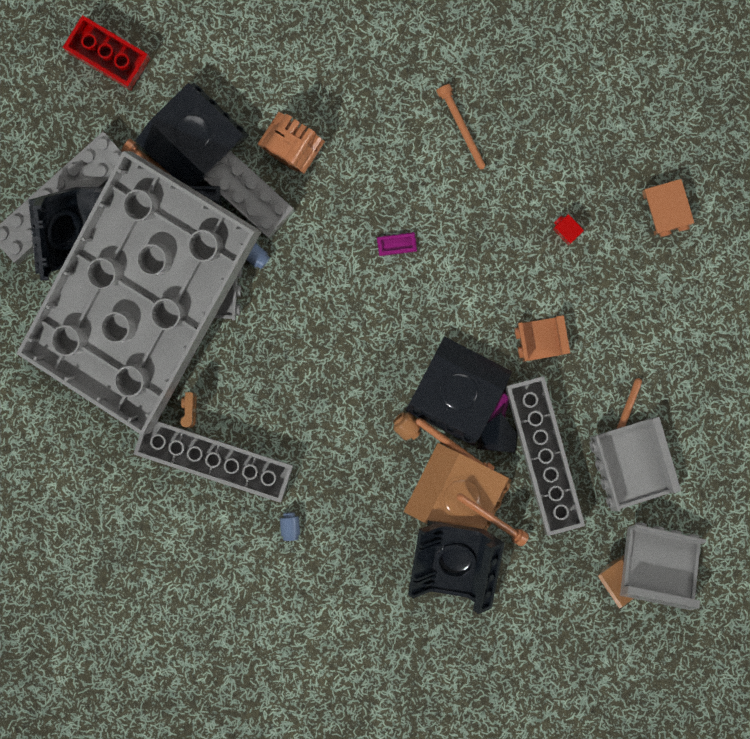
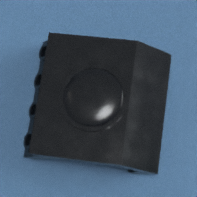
M188 83L147 123L135 141L171 176L187 186H202L204 183L202 180L235 146L245 141L249 134L227 112L223 111L216 101L211 99L200 86L195 83Z
M104 186L74 187L28 200L35 273L40 274V281L49 280L53 271L62 268Z
M444 336L406 411L474 446L499 401L512 371Z
M428 520L427 526L419 529L408 595L414 599L429 592H438L469 598L474 602L473 611L477 614L492 609L505 543L485 529Z

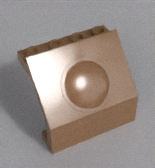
M437 443L404 512L426 524L429 520L480 528L487 531L492 523L458 501L457 495L462 493L495 515L501 506L505 493L510 488L512 480Z

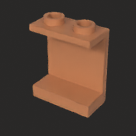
M682 179L642 191L644 199L647 198L656 229L654 235L660 234V237L672 234V230L678 229L679 232L690 229V225L694 224Z
M564 315L526 323L521 322L517 324V328H514L516 339H520L521 346L518 347L519 358H523V362L570 354Z

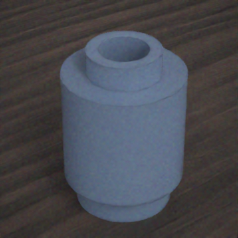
M255 243L246 260L255 268L262 269L270 260V257L264 249Z
M295 512L283 513V517H280L283 541L299 539V516H295Z

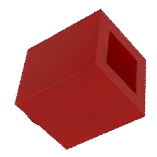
M569 214L565 218L561 215L554 222L556 226L553 230L568 246L584 232Z

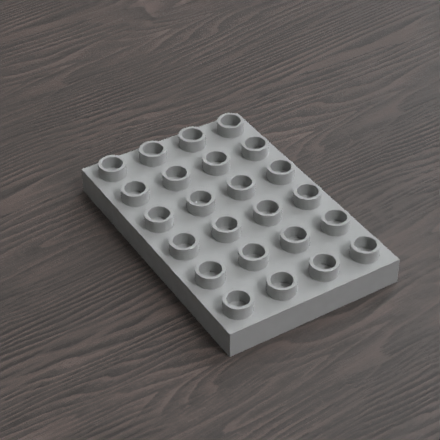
M123 151L16 354L139 434H149L156 425L262 231L134 152Z

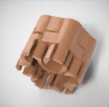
M278 112L258 142V145L269 155L292 170L305 174L325 141L310 128L305 132L307 126L303 124L298 128L300 122L296 119L291 122L292 117L290 115Z

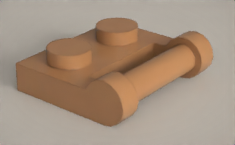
M185 392V396H182L181 407L185 408V414L180 422L183 427L192 428L196 424V393Z

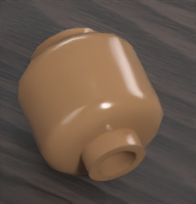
M401 412L393 421V430L403 440L411 438L414 440L421 433V427L416 424L417 418L410 412Z

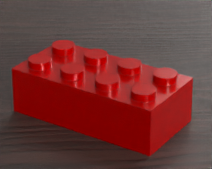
M83 15L62 47L66 53L132 91L151 59L144 51Z

